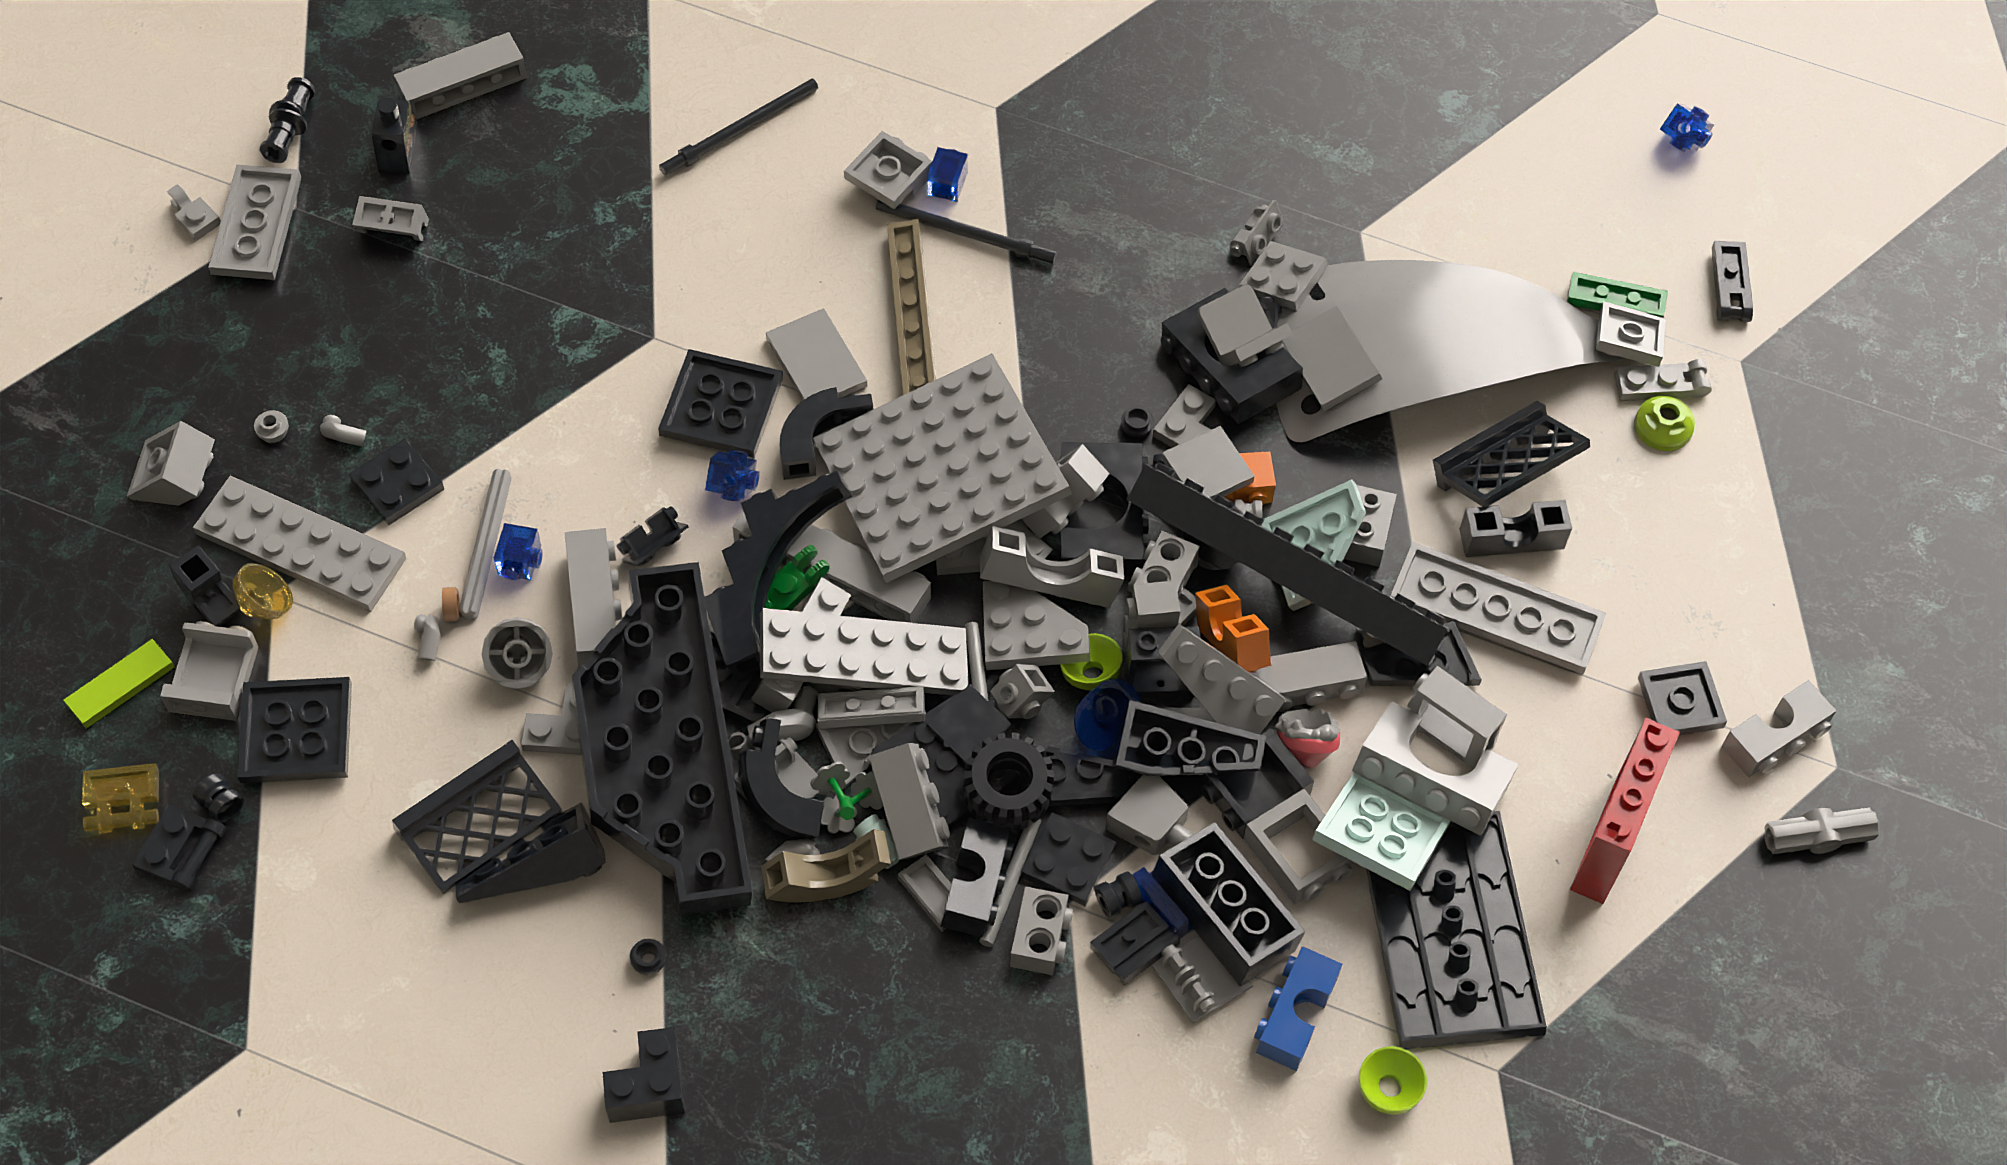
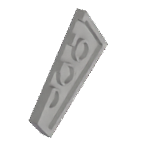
M1178 624L1158 651L1218 724L1260 734L1286 701L1280 693L1181 624Z

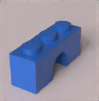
M1303 946L1297 958L1290 955L1282 973V976L1287 977L1283 989L1276 986L1268 1004V1007L1273 1009L1269 1020L1261 1019L1255 1032L1254 1038L1259 1040L1257 1054L1292 1070H1298L1312 1038L1315 1026L1299 1019L1295 1014L1294 1007L1303 1002H1310L1325 1008L1339 977L1342 963Z

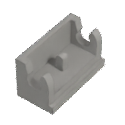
M359 196L352 225L360 233L374 230L413 236L416 241H423L421 227L428 226L429 218L420 204Z

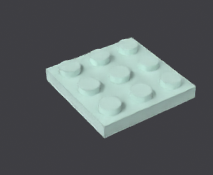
M1354 772L1316 829L1312 840L1410 891L1451 821Z

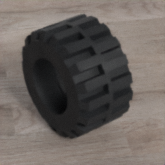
M1000 733L996 734L995 741H992L990 737L982 741V748L976 745L972 750L971 758L968 757L963 781L964 800L968 801V809L971 814L977 812V820H988L994 825L1011 828L1010 831H1013L1014 825H1018L1020 830L1028 827L1029 820L1033 823L1037 822L1040 819L1041 812L1045 813L1049 806L1054 783V770H1051L1052 761L1050 756L1044 757L1045 749L1041 745L1036 748L1033 747L1034 740L1027 736L1025 741L1019 739L1020 734L1012 733L1011 738H1005V734ZM1013 769L1023 774L1030 786L1018 795L1007 796L996 792L989 785L987 779L998 770Z

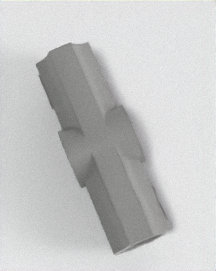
M1870 807L1834 813L1830 808H1818L1808 811L1801 817L1769 821L1764 826L1765 842L1772 854L1810 849L1815 854L1827 853L1839 848L1842 844L1875 840L1879 835L1878 819L1876 813L1871 811Z

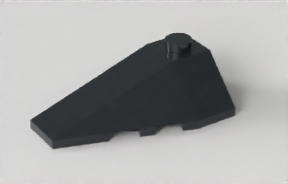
M1130 700L1120 719L1115 742V767L1146 776L1259 771L1266 736Z
M581 802L542 824L540 827L543 833L531 841H525L524 839L517 841L512 845L514 848L508 852L507 857L502 861L499 858L491 859L456 883V899L459 904L573 881L581 876L589 877L597 873L602 868V865L606 863L605 851L583 803Z

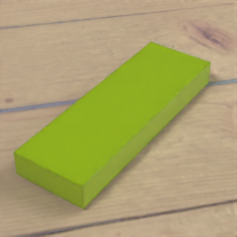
M151 639L65 698L64 702L85 729H87L175 667L163 650Z

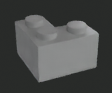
M1083 444L1056 462L1070 487L1072 495L1022 518V521L1039 539L1050 531L1053 534L1061 531L1069 522L1066 518L1067 515L1073 514L1083 504L1084 499L1090 502L1104 490L1101 484L1107 478L1109 472Z

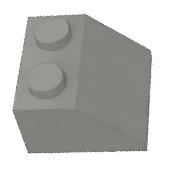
M179 421L145 440L127 497L132 500L178 506L197 498L204 487L202 479L205 469L213 459L211 450L215 439Z

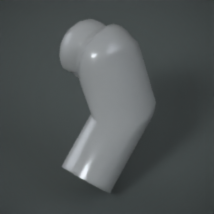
M335 415L325 416L323 423L320 425V431L324 437L363 447L366 430L342 425L339 417Z

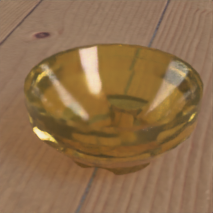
M255 563L246 564L239 569L233 579V590L236 600L240 604V610L249 617L278 619L286 614L293 605V595L288 584L268 567Z

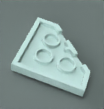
M1351 479L1265 518L1262 526L1273 532L1276 527L1283 529L1294 536L1293 543L1304 548L1306 543L1324 552L1322 559L1334 565L1336 560L1343 561L1366 511L1357 485ZM1282 586L1288 606L1293 611L1313 603Z

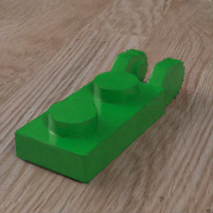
M810 544L801 549L793 557V560L787 563L774 576L767 595L765 608L792 611L813 591L821 577L823 578L829 572L831 566L826 560L816 562L805 574L802 572L818 554V550L814 545Z

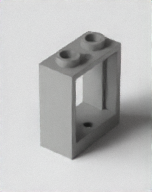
M1437 666L1429 676L1424 673L1413 687V691L1416 693L1412 696L1407 706L1411 708L1410 711L1423 717L1418 727L1419 731L1475 769L1485 750H1492L1495 746L1507 714Z
M1302 789L1248 823L1244 835L1245 842L1294 905L1303 899L1307 901L1314 899L1324 890L1323 886L1333 880L1338 883L1353 871V861L1332 851L1336 857L1300 879L1270 841V838L1303 817L1307 819L1316 831L1326 815L1305 789Z

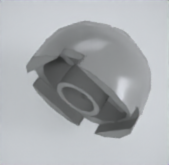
M515 617L503 620L491 628L484 639L481 655L485 670L497 683L504 687L520 689L532 686L544 676L545 672L550 668L553 652L550 638L541 626L529 619Z

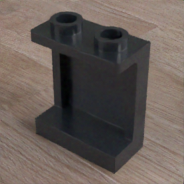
M1272 728L1261 734L1266 736L1259 771L1217 773V775L1214 773H1204L1202 776L1200 789L1208 803L1215 804L1218 807L1226 826L1231 831L1236 830L1242 839H1244L1248 823L1302 789H1305L1309 795L1312 792L1314 780Z

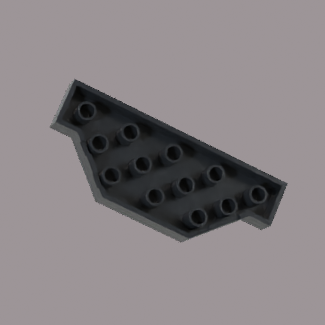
M699 562L629 570L628 588L631 606L627 609L625 616L614 629L611 628L596 646L590 658L583 666L580 665L572 675V692L591 824L673 881L678 916L750 906L753 890Z

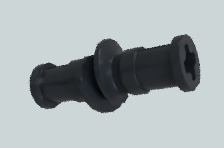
M301 77L291 78L287 84L288 92L282 100L274 102L269 109L268 117L271 123L267 140L261 143L259 151L270 162H285L288 157L287 149L289 144L293 141L295 135L304 134L307 129V123L303 116L308 100H311L315 95V87L307 79Z

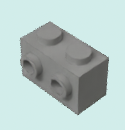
M1357 485L1366 514L1344 559L1380 567L1397 494Z

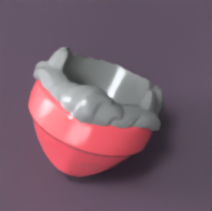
M1318 708L1310 712L1307 709L1287 711L1279 717V721L1275 726L1281 741L1298 762L1307 768L1316 767L1336 751L1340 745L1338 722L1332 719L1329 712L1323 713Z

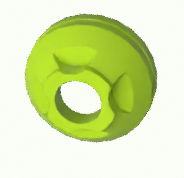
M1656 396L1646 400L1639 407L1634 419V428L1638 437L1649 447L1661 451H1674L1684 447L1692 438L1695 418L1689 407L1682 401L1669 396ZM1671 408L1677 413L1678 418L1666 420L1661 416L1659 410Z
M1094 633L1089 634V662L1060 664L1065 679L1071 685L1080 689L1096 690L1104 688L1114 682L1122 670L1123 654L1117 642L1108 636ZM1091 667H1098L1103 671L1097 678H1087L1083 675L1084 671Z
M1395 1046L1382 1047L1374 1050L1364 1059L1359 1070V1089L1366 1102L1375 1110L1390 1115L1403 1114L1416 1107L1422 1100L1427 1089V1074L1421 1061L1410 1051ZM1385 1078L1396 1080L1400 1085V1093L1393 1097L1384 1095L1380 1091L1379 1082Z

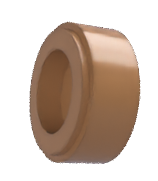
M445 587L442 589L444 621H458L460 619L459 591L456 587Z

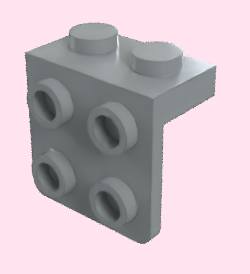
M1248 284L1199 307L1197 310V315L1221 364L1227 366L1236 363L1240 367L1249 365L1258 360L1256 353L1262 350L1265 351L1266 355L1284 346L1283 339L1293 335L1287 323L1272 329L1253 288Z

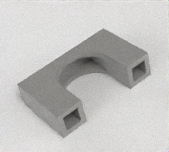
M1391 701L1362 745L1352 771L1481 836L1507 791L1519 764L1486 749L1475 769L1466 775L1450 776L1433 771L1423 765L1414 756L1410 748L1423 717Z

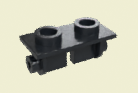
M672 506L667 509L662 507L645 520L650 530L649 533L646 534L642 525H638L620 538V543L616 546L620 553L625 556L621 559L622 562L634 566L648 563L654 558V552L658 549L677 542L681 538V533L689 528L688 524L675 521L678 514Z

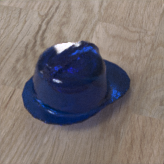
M1108 679L1089 691L1076 707L1074 727L1079 740L1086 747L1092 750H1104L1116 742L1121 715L1128 702L1132 700L1140 703L1137 691L1129 682L1122 679Z

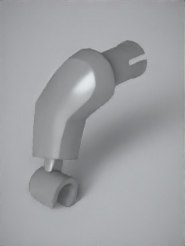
M803 686V689L800 688L795 697L792 709L775 711L747 726L749 732L747 736L741 732L733 733L729 738L733 758L739 761L742 752L747 749L751 750V736L754 726H759L760 722L767 717L781 720L778 741L780 739L786 740L789 737L793 741L807 738L816 727V719L813 716V712L818 699V691L810 686Z

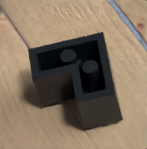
M675 1027L638 1031L640 1067L602 1072L605 1109L610 1123L685 1113L679 1045Z

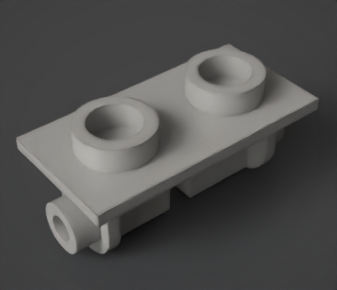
M1272 200L1269 206L1261 205V207H1256L1244 224L1247 230L1241 229L1230 242L1231 254L1236 257L1241 255L1247 256L1250 266L1254 265L1283 225L1276 200Z

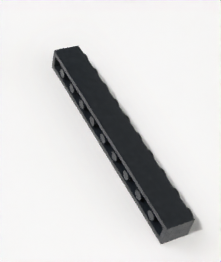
M1157 462L1155 467L1149 464L1144 465L1126 499L1127 501L1423 664L1431 665L1450 631V628L1444 625L1447 619L1431 610H1428L1424 615L1413 609L1416 602L1397 593L1395 598L1382 592L1385 585L1368 576L1365 581L1360 580L1352 575L1355 570L1354 568L1339 560H1336L1334 565L1322 559L1323 551L1306 543L1304 548L1292 542L1294 538L1292 534L1279 527H1276L1273 532L1262 526L1264 519L1247 510L1244 516L1232 510L1235 503L1218 494L1212 499L1202 493L1205 487L1189 478L1184 483L1173 477L1175 471L1160 462Z

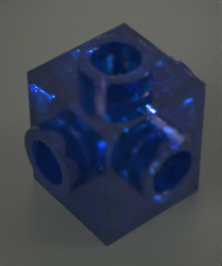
M1677 103L1659 130L1672 138L1669 143L1683 152L1687 149L1697 151L1699 147L1704 148L1713 136L1711 130L1715 124L1707 120L1710 115L1698 106L1694 105L1691 109L1685 104Z
M731 450L728 453L718 451L710 458L705 490L719 493L722 499L728 501L744 499L752 490L755 491L757 489L760 472L756 471L757 460L748 458V454L741 451Z

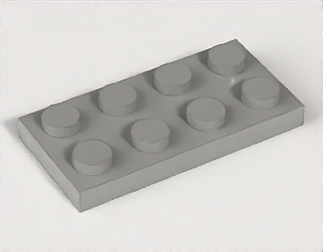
M236 165L208 266L211 275L275 280L302 178L299 170Z

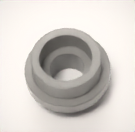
M275 410L260 414L254 423L257 436L270 443L282 440L289 427L286 416Z

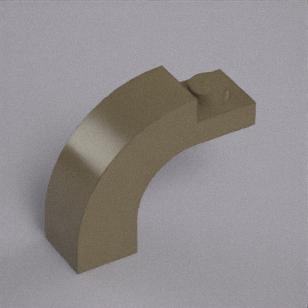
M877 829L871 830L845 848L826 854L802 855L782 851L761 866L766 899L781 902H814L845 896L878 882L877 873L889 866L891 862L885 831Z

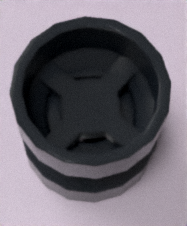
M216 773L206 777L198 784L193 792V799L201 807L208 808L210 817L222 824L231 820L240 812L245 800L236 790H230L228 788V781L221 774Z
M1128 871L1117 875L1115 881L1111 883L1105 881L1094 886L1099 906L1109 919L1119 915L1123 908H1134L1143 903L1139 886Z

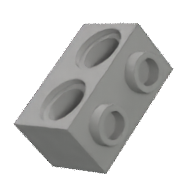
M1161 531L1157 541L1151 540L1148 544L1143 558L1147 561L1142 569L1136 568L1131 578L1130 586L1133 587V584L1175 581L1179 599L1197 564L1200 546ZM1164 557H1172L1176 560L1168 561Z
M1025 887L1011 951L1010 967L1053 975L1055 963L1063 964L1066 942H1062L1060 939L1062 930H1070L1073 909L1067 908L1068 895ZM1041 911H1050L1055 917L1046 920L1040 918L1037 914ZM1034 944H1043L1048 950L1043 953H1037L1030 947Z

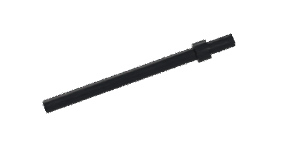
M811 78L693 146L688 144L679 149L677 155L659 164L660 171L666 176L683 165L686 167L692 165L699 160V156L818 89L817 82Z
M877 200L876 210L909 220L918 219L919 223L1016 252V256L1027 260L1032 257L1054 264L1057 258L1056 251L1036 246L1034 241L1021 238L1017 240L903 204H899L893 209L880 200Z

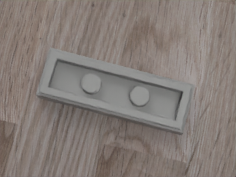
M923 686L818 694L819 729L925 721V694Z

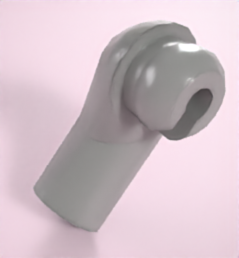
M420 614L414 622V629L418 633H423L418 658L435 661L440 641L438 619L431 614L428 616Z
M809 838L788 840L767 856L764 861L765 863L782 851L802 855H819L820 851L815 847L816 843Z

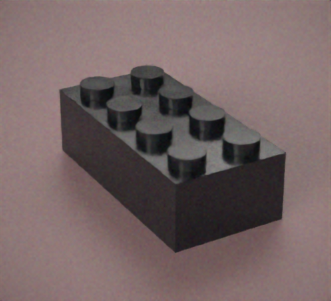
M1215 822L1159 855L1151 877L1239 986L1244 985L1296 951L1306 931Z

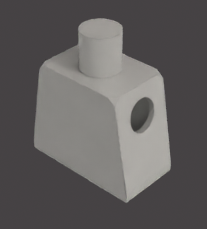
M1142 775L1107 814L1106 829L1109 832L1152 855H1157L1168 842L1172 846H1176L1193 835L1183 827L1188 816L1189 808L1187 804L1160 776Z

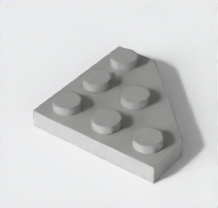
M993 581L983 582L985 663L987 670L1013 668L1016 664L1043 666L1090 661L1089 631L1086 624L1034 590H1027Z

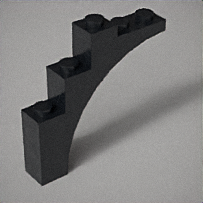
M838 470L830 474H824L801 488L792 489L779 498L772 489H769L765 492L756 493L750 499L741 502L752 536L737 540L731 546L721 550L733 584L717 588L712 594L705 596L707 613L724 661L738 680L760 670V613L766 607L770 586L779 565L790 547L811 524L828 510L852 497L848 485Z

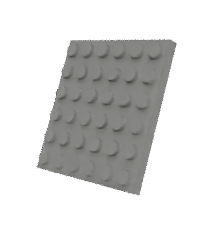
M992 353L813 438L830 473L838 470L848 485L852 497L847 499L845 503L886 583L988 535L992 526L1003 528L1072 495L1066 479Z

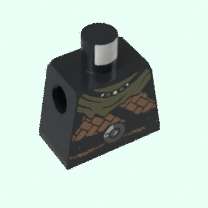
M384 98L377 102L372 128V140L379 172L410 173L418 123L411 103L407 100ZM395 142L397 144V147L395 149H391L390 143L394 144Z

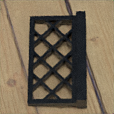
M1535 401L1432 461L1437 487L1445 492L1454 488L1486 508L1591 446L1589 438L1547 415L1546 405ZM1558 443H1573L1570 446L1557 447ZM1551 444V447L1534 448V445ZM1549 457L1544 461L1531 462L1532 458ZM1508 459H1525V462L1508 463ZM1505 473H1521L1517 476L1505 477ZM1483 474H1499L1498 477L1481 478ZM1480 488H1495L1486 494L1479 491Z
M510 740L392 819L396 834L406 843L436 886L444 894L454 887L456 883L485 863L511 848L517 841L524 839L539 829L542 824L562 813V808L523 758L521 750L515 742ZM520 767L527 777L525 789L505 787L507 775ZM499 780H501L500 786L493 785ZM531 783L537 791L530 790ZM484 790L499 792L496 809L475 807L477 795ZM503 793L524 796L521 813L500 810ZM528 797L544 799L551 808L541 816L525 814ZM469 800H471L470 806L463 805ZM453 811L469 812L466 829L445 827L447 815ZM474 813L494 816L491 834L470 831ZM499 817L519 820L517 832L510 837L496 835ZM441 820L440 826L434 825L435 823ZM524 821L530 822L525 827H523ZM423 831L438 833L435 850L419 848L413 838ZM443 834L464 836L461 854L440 851ZM469 837L489 840L488 851L481 857L466 855ZM494 841L501 842L493 848ZM426 856L434 857L433 864L430 863ZM438 859L458 860L457 873L444 881L436 871ZM464 862H471L463 868Z

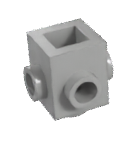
M1016 664L1012 669L1005 671L999 677V682L990 692L997 701L998 709L1007 718L1030 719L1041 711V705L1055 691L1037 665Z

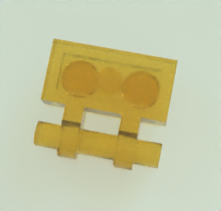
M156 763L83 771L82 804L85 809L97 808V816L83 817L84 831L98 830L99 833L112 832L113 828L131 826L133 830L143 829L146 824H155L159 821L158 809L144 810V803L159 801V768ZM130 805V812L111 814L112 806Z

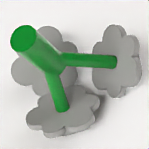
M838 761L821 767L817 771L818 775L810 782L812 789L818 790L820 795H827L830 791L836 795L833 799L826 797L823 800L824 807L821 824L827 825L828 832L832 834L837 833L839 830L848 833L854 828L855 822L853 818L857 815V809L853 805L859 802L864 808L871 806L877 810L883 807L873 771L868 774L860 772L856 775V782L851 785L852 798L844 795L842 792L846 785L845 780L850 777L849 770L845 769L842 762Z

